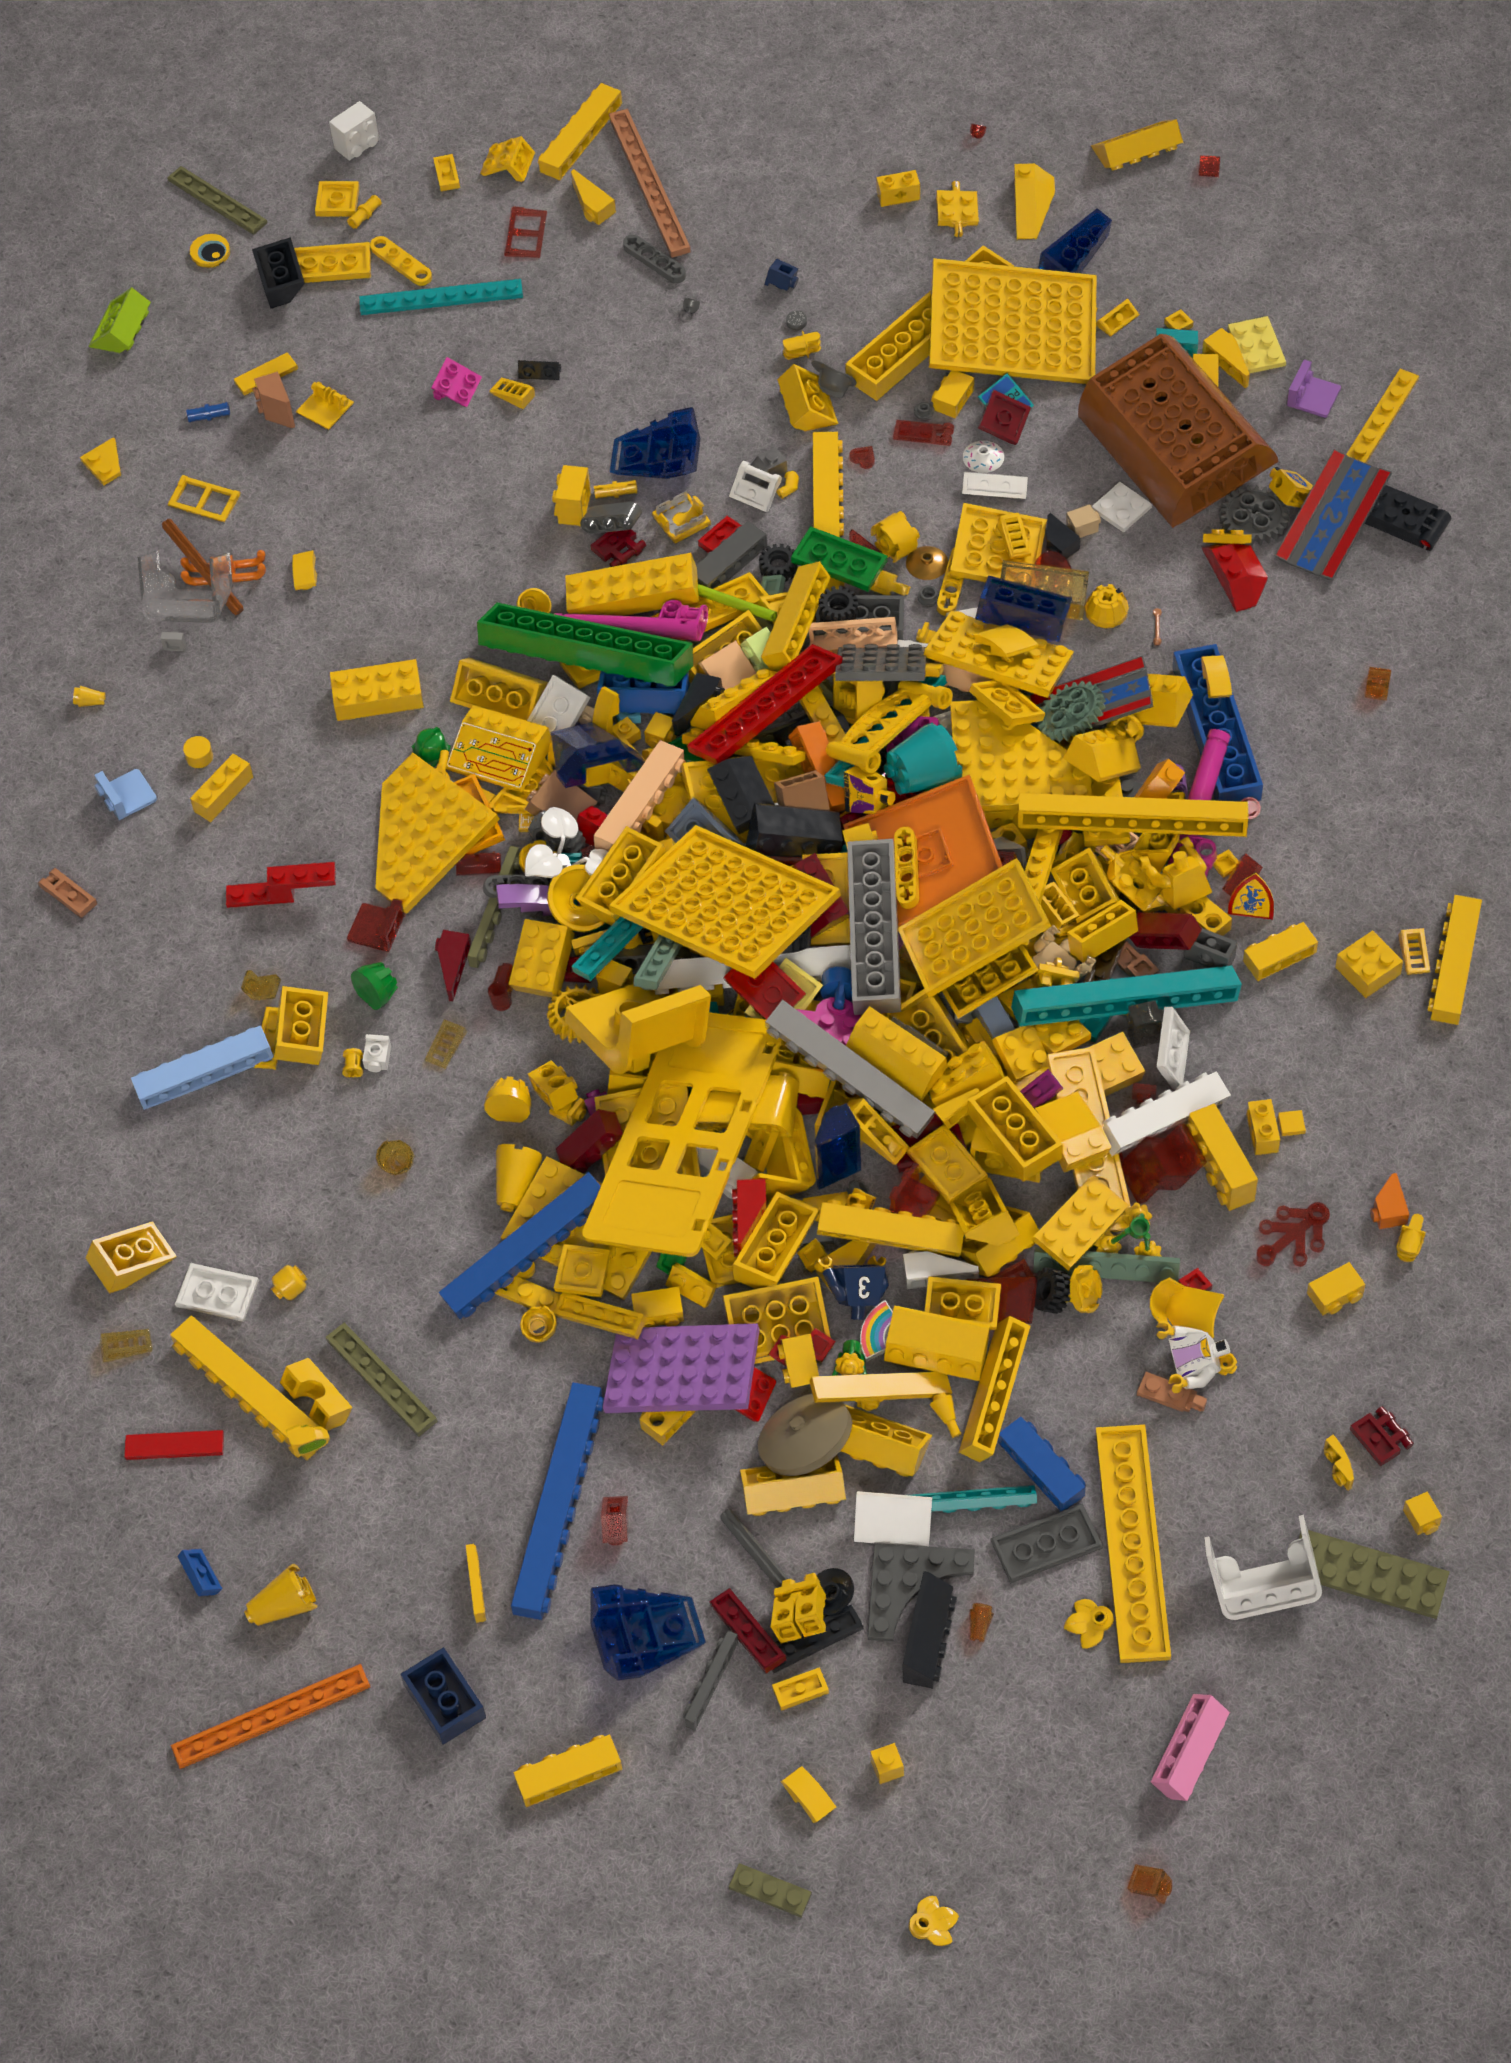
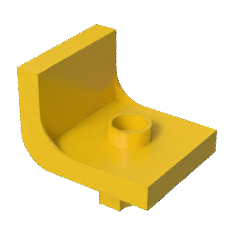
M632 984L566 1007L564 1022L613 1072L623 1074L630 1070L632 1073H636L649 1068L650 1055L654 1052L682 1042L693 1048L699 1047L705 1042L711 995L701 985L661 998L658 994H655L654 990H644Z

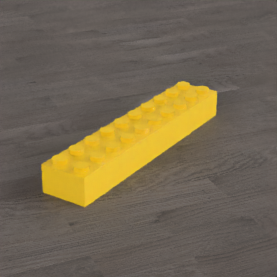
M985 246L979 248L965 260V262L1014 267L1013 264ZM931 290L845 363L846 374L853 377L857 382L855 387L874 400H879L929 356Z

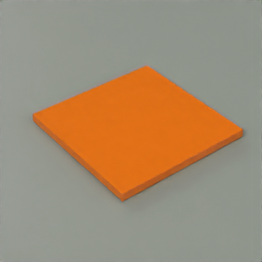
M970 774L878 810L875 814H868L843 824L844 830L869 823L871 831L876 830L879 840L893 839L894 841V834L901 827H909L914 831L917 839L919 902L914 908L905 909L902 908L897 900L898 927L1003 866ZM906 835V836H904L905 838H904V840H902V841H903V843H904L905 846H908V845H907V842H906V839H907V837H909V836ZM905 854L901 857L900 861L907 862L912 858V855ZM907 873L903 875L901 881L907 882L911 880L913 874ZM905 889L907 892V898H905V900H909V896H911V894L908 889Z

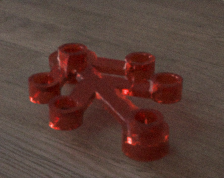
M1320 1202L1311 1204L1307 1209L1289 1208L1283 1205L1279 1206L1276 1211V1216L1279 1220L1286 1221L1290 1217L1302 1218L1303 1220L1300 1223H1283L1265 1219L1259 1224V1231L1264 1235H1269L1272 1232L1286 1234L1273 1245H1261L1257 1249V1262L1263 1266L1272 1265L1275 1262L1276 1255L1295 1240L1293 1263L1298 1267L1306 1265L1308 1259L1305 1253V1231L1313 1225V1239L1310 1242V1248L1317 1253L1323 1251V1247H1325V1242L1322 1239L1323 1224L1328 1222L1330 1211L1325 1204ZM1284 1210L1288 1215L1282 1216L1279 1212ZM1315 1212H1319L1322 1214V1216L1316 1217L1313 1214ZM1264 1224H1267L1271 1228L1269 1230H1264L1262 1226ZM1319 1242L1322 1246L1317 1248L1313 1243ZM1267 1254L1270 1256V1259H1263L1261 1256ZM1302 1256L1305 1260L1299 1262L1296 1260V1257Z

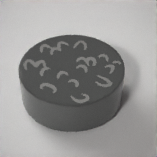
M802 311L790 312L786 317L787 326L792 330L803 329L807 325L806 314Z

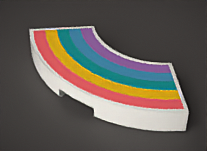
M886 1300L870 1311L861 1328L860 1343L866 1362L885 1353V1335L890 1327L893 1313Z

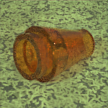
M973 1603L972 1609H969V1640L975 1641L978 1639L979 1642L985 1641V1636L994 1616L992 1606Z

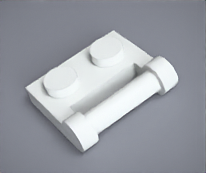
M742 461L729 497L768 512L776 490L781 483L782 476L769 474L750 466L749 462ZM748 473L769 482L768 488L746 480V474Z

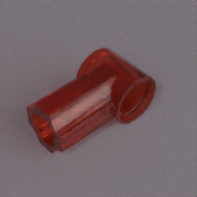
M503 963L498 966L494 981L488 987L491 1004L497 1011H505L512 1005L511 994L513 988L509 985L513 966L510 963Z

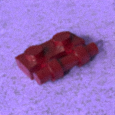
M629 529L607 532L593 542L590 547L591 551L604 562L612 557L614 561L609 565L614 567L627 564V561L634 555L638 556L642 553V549L647 545L642 539L637 543L634 542L637 539L636 532ZM625 547L628 548L623 554L619 552Z
M1383 1406L1375 1411L1380 1417L1377 1420L1371 1413H1368L1350 1425V1431L1380 1467L1400 1454L1401 1449L1397 1444L1401 1443L1406 1450L1414 1445L1413 1441L1409 1438L1410 1434L1405 1428L1402 1429L1395 1421L1396 1417L1392 1412H1388ZM1387 1426L1393 1435L1389 1436L1383 1427Z

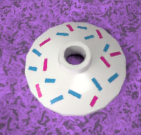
M977 441L965 448L963 461L972 471L988 473L995 471L1002 465L1004 452L996 443Z

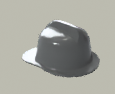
M813 360L811 362L812 366L820 373L819 387L827 395L842 398L849 386H855L857 383L848 374L837 371L820 361Z

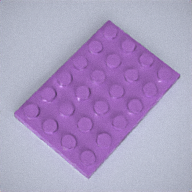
M758 1323L643 1327L638 1339L616 1334L603 1403L604 1412L630 1413L748 1409L760 1330Z

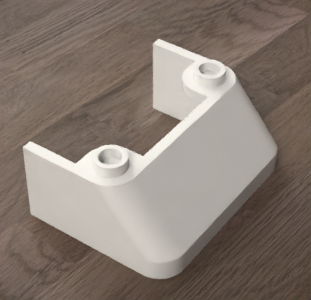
M1304 1515L1299 1516L1302 1539L1294 1540L1289 1544L1287 1549L1289 1560L1243 1571L1239 1570L1237 1561L1232 1557L1223 1556L1215 1558L1210 1537H1204L1207 1560L1220 1607L1226 1618L1238 1620L1313 1603L1321 1597V1583Z

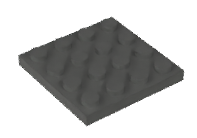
M845 644L838 649V655L842 656L843 660L842 664L836 665L835 681H925L926 656L924 651L926 647H922L920 644H911L909 647L889 644L887 648H878L876 644H867L865 648H856L854 644Z

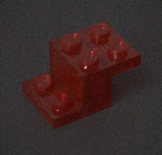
M1179 1124L1166 1138L1146 1137L1121 1161L1124 1179L1137 1203L1142 1204L1147 1202L1158 1190L1180 1189L1207 1163V1160L1186 1124Z

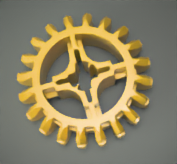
M576 984L574 989H570L567 986L566 992L559 990L558 997L552 996V1003H549L547 1011L549 1027L553 1029V1033L555 1035L559 1034L561 1040L568 1036L570 1044L574 1038H577L580 1044L582 1039L564 1022L565 1016L561 1018L560 1014L565 1007L602 994L596 993L595 988L588 990L586 984L582 989Z

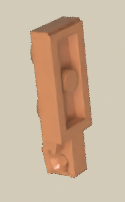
M1145 1372L1137 1391L1138 1396L1181 1412H1190L1191 1408L1204 1411L1207 1399L1197 1395V1391L1182 1387L1179 1393L1172 1392V1386L1176 1383L1169 1384V1380Z

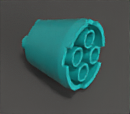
M933 722L924 725L887 753V765H884L885 774L895 782V789L899 795L929 791L962 777V766L957 765V758L954 753L957 747L951 735L941 724L937 726Z

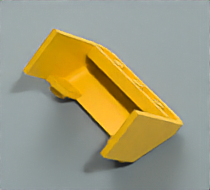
M797 1108L793 1137H781V1131H779L766 1165L767 1174L758 1173L753 1178L766 1179L767 1201L776 1192L789 1196L808 1190L816 1182L803 1117ZM748 1129L746 1135L752 1139L756 1130Z

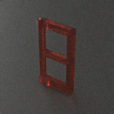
M516 206L511 208L504 251L506 257L540 258L547 211L525 209L524 207ZM516 216L541 217L539 231L514 228ZM513 235L538 237L536 251L511 248Z

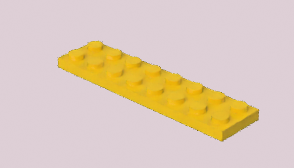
M1094 1047L1048 1054L1046 1058L1049 1070L1064 1088L1055 1095L1056 1100L1078 1091L1103 1127V1122L1110 1118ZM1109 1152L1105 1157L1072 1170L1077 1190L1094 1175L1131 1207L1119 1154L1111 1156ZM1124 1212L1107 1231L1112 1233L1124 1231L1128 1228L1127 1223L1123 1220V1216L1126 1213Z

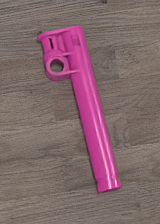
M678 600L665 602L659 617L589 614L564 615L563 613H554L560 616L686 641H701L708 621V608L706 605H701L700 608H693L688 605H682Z
M1218 729L1209 730L1188 800H1211L1231 737L1228 733ZM1180 834L1179 841L1185 837H1189L1192 841L1193 849H1196L1206 864L1205 875L1207 877L1209 870L1212 869L1217 859L1215 843L1210 839L1200 837V835ZM1177 843L1167 865L1174 863L1173 854L1180 851L1179 848L1183 846L1182 843ZM1210 849L1212 853L1210 855H1202L1201 851Z

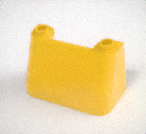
M780 1072L778 1075L769 1076L760 1101L753 1113L749 1130H764L766 1133L781 1131V1137H793L799 1082L792 1078V1074ZM712 1090L706 1100L696 1128L709 1132H715V1130L722 1132V1129H727L741 1094ZM745 1103L742 1111L748 1112L751 1104Z

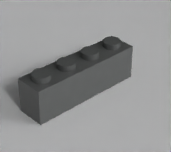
M749 521L738 527L730 537L724 539L716 549L709 552L702 561L696 564L698 584L713 589L726 583L768 546L766 533Z

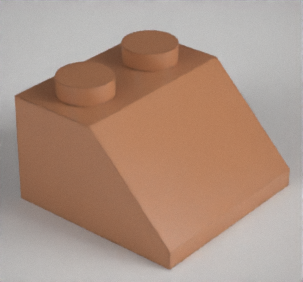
M274 372L255 378L256 387L252 389L255 399L259 400L256 402L259 414L263 413L266 420L294 428L295 423L290 401L279 373Z

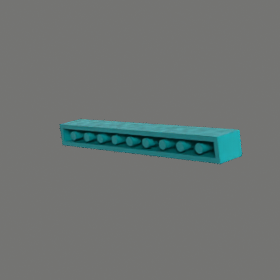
M1231 965L1014 990L1011 1009L1019 1026L1022 1027L1164 1010V1007L1183 1008L1238 1001L1242 983Z

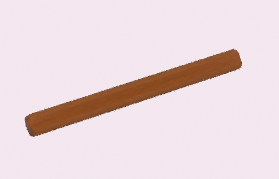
M171 519L163 521L162 528L221 600L234 615L240 614L244 610L243 605Z

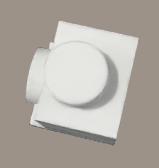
M366 1034L362 1060L364 1069H368L371 1072L387 1070L391 1052L389 1036Z

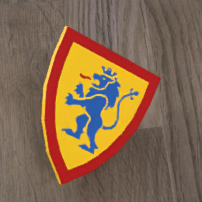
M1257 873L1244 879L1235 888L1229 901L1227 914L1273 920L1274 899L1271 890Z

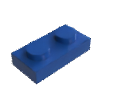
M202 1549L182 1550L177 1557L198 1596L215 1595L222 1590Z

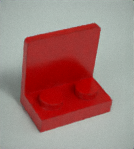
M754 1367L748 1409L734 1410L750 1420L758 1422L771 1396L776 1380Z

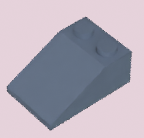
M694 797L665 830L669 837L677 843L697 825L744 847L746 846L732 830Z

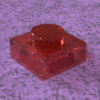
M1200 155L1199 176L1219 177L1220 156Z

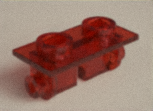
M493 851V853H479L478 855L465 854L456 863V876L500 873L501 853Z

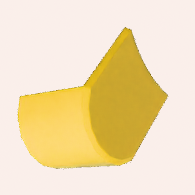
M1169 1277L1161 1281L1154 1288L1150 1296L1149 1307L1152 1316L1158 1322L1163 1320L1168 1322V1318L1173 1326L1202 1330L1214 1338L1215 1317L1224 1299V1294L1186 1287Z

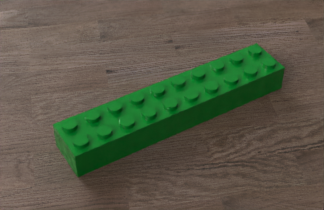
M498 602L477 621L478 645L487 646L490 649L506 650L509 653H520L528 657L543 658L547 661L562 662L566 665L581 666L589 670L604 671L607 674L613 673L623 675L626 678H637L645 682H656L665 686L675 687L693 667V643Z

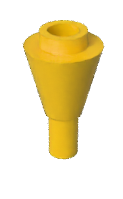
M945 1392L937 1394L932 1398L931 1408L943 1423L947 1425L952 1438L961 1435L955 1421L956 1416L952 1395H946Z

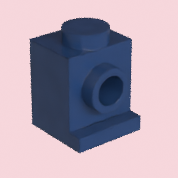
M776 259L769 267L764 285L773 284L777 288L786 291L790 287L794 289L799 280V277H796L799 268Z

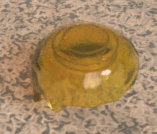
M386 1140L377 1149L376 1161L384 1172L390 1175H401L411 1169L415 1155L411 1146L401 1140ZM395 1160H396L401 1166H397V1165L395 1164Z

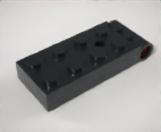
M1386 485L1365 524L1420 548L1427 546L1425 550L1431 551L1452 517L1446 510L1438 509L1437 505Z

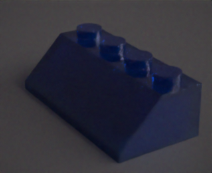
M988 575L980 596L975 619L986 624L998 626L1007 624L1024 631L1028 635L1060 642L1072 598Z
M847 1103L841 1106H834L824 1114L815 1138L816 1175L819 1190L861 1171L860 1125Z

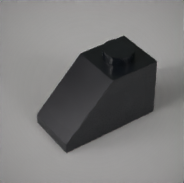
M1049 513L1047 515L1046 552L1051 559H1057L1062 563L1080 549V537L1053 514Z

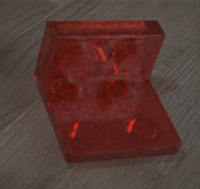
M393 899L390 907L387 906L386 908L362 903L347 936V941L389 952L405 917L402 901Z
M914 1162L911 1168H906L900 1185L892 1189L889 1199H891L889 1210L894 1214H898L899 1211H906L912 1213L913 1217L922 1218V1215H929L940 1198V1193L919 1182V1164Z

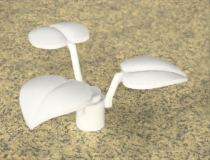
M550 807L543 814L541 826L547 835L553 838H561L558 851L553 854L552 850L546 845L539 844L533 846L526 856L525 876L553 879V877L561 873L562 869L571 866L569 858L561 853L565 837L574 838L578 832V825L570 813L556 807ZM594 849L590 852L589 858L583 857L572 865H580L586 862L585 871L592 876L608 851Z

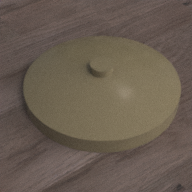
M813 1394L794 1399L777 1410L763 1427L758 1441L759 1455L765 1465L772 1472L779 1475L797 1476L814 1471L833 1459L846 1444L852 1428L850 1412L843 1402L815 1403Z

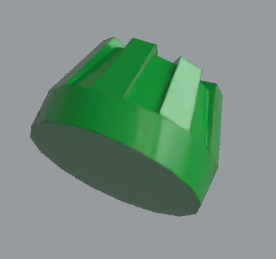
M382 962L360 966L351 974V982L356 993L374 1010H379L385 1006L398 988L396 986V978L390 974L392 971L389 967L385 968Z

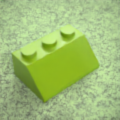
M132 287L110 301L88 347L121 353L124 350L128 351L134 344V336L142 327L140 325L141 321L149 313L147 309L151 302Z

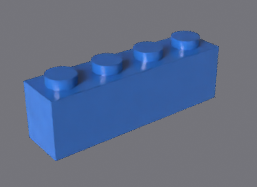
M1019 1417L999 1433L998 1443L1060 1512L1070 1508L1085 1496L1086 1484L1082 1477L1078 1474L1074 1475L1069 1469L1067 1461L1061 1456L1058 1457L1053 1452L1052 1445L1048 1440L1041 1439L1031 1422H1026L1022 1417Z

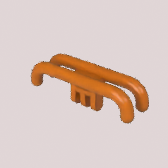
M259 550L257 557L253 559L233 560V556L228 555L227 561H225L224 556H219V562H216L215 557H211V563H208L224 583L258 580L266 573V567L263 564L266 555L263 550ZM181 558L180 563L185 570L180 575L186 584L192 586L209 585L203 577H191L187 571L198 572V570L189 562L188 558ZM257 566V571L236 574V569Z

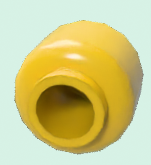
M286 1265L272 1277L274 1286L271 1290L279 1299L284 1297L291 1301L306 1289L305 1281L308 1279L296 1265L293 1267Z

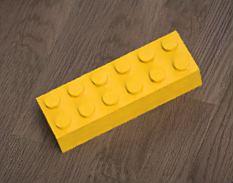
M691 553L565 575L568 614L626 616L662 609L664 603L669 600H678L682 605L699 602L697 567Z
M1124 1032L1090 1046L1094 1047L1105 1097L1142 1080L1145 1070ZM1047 1066L1016 1080L1013 1084L1021 1091L1049 1069V1067ZM1052 1097L1045 1104L1056 1100V1097Z

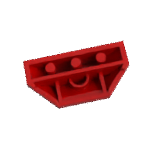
M1214 543L1202 547L1207 560L1235 611L1239 612L1255 607L1267 583L1268 576L1251 545Z

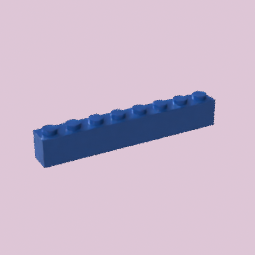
M588 1172L439 1291L443 1300L459 1319L471 1316L476 1311V1307L482 1302L491 1300L499 1288L508 1286L518 1273L527 1271L532 1266L533 1261L538 1257L547 1255L551 1247L558 1241L562 1242L567 1239L573 1229L583 1226L601 1187L600 1184Z

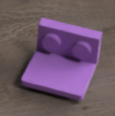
M1303 360L1289 388L1287 406L1327 418L1341 390V386L1313 377V371H1311L1312 362Z

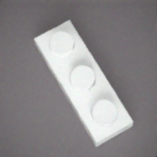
M964 472L962 494L1026 499L1028 477Z

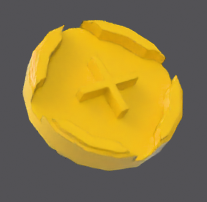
M1079 1265L1074 1269L1072 1276H1070V1295L1068 1297L1071 1298L1070 1302L1073 1303L1075 1309L1080 1313H1093L1099 1307V1304L1096 1303L1102 1295L1101 1278L1097 1270H1093L1092 1265Z

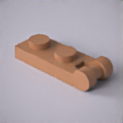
M56 868L49 872V876L46 879L42 878L38 882L40 888L48 892L80 918L84 917L97 905L94 897Z

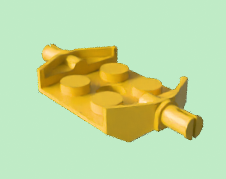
M1107 844L1102 847L1100 852L1109 859V867L1106 874L1108 880L1144 913H1154L1159 910L1161 912L1165 910L1168 913H1179L1180 910H1174L1164 901L1163 888L1153 886L1145 874V870H1139L1141 863L1132 856L1136 851L1135 849L1118 854L1108 847ZM1133 882L1139 886V889L1133 885Z

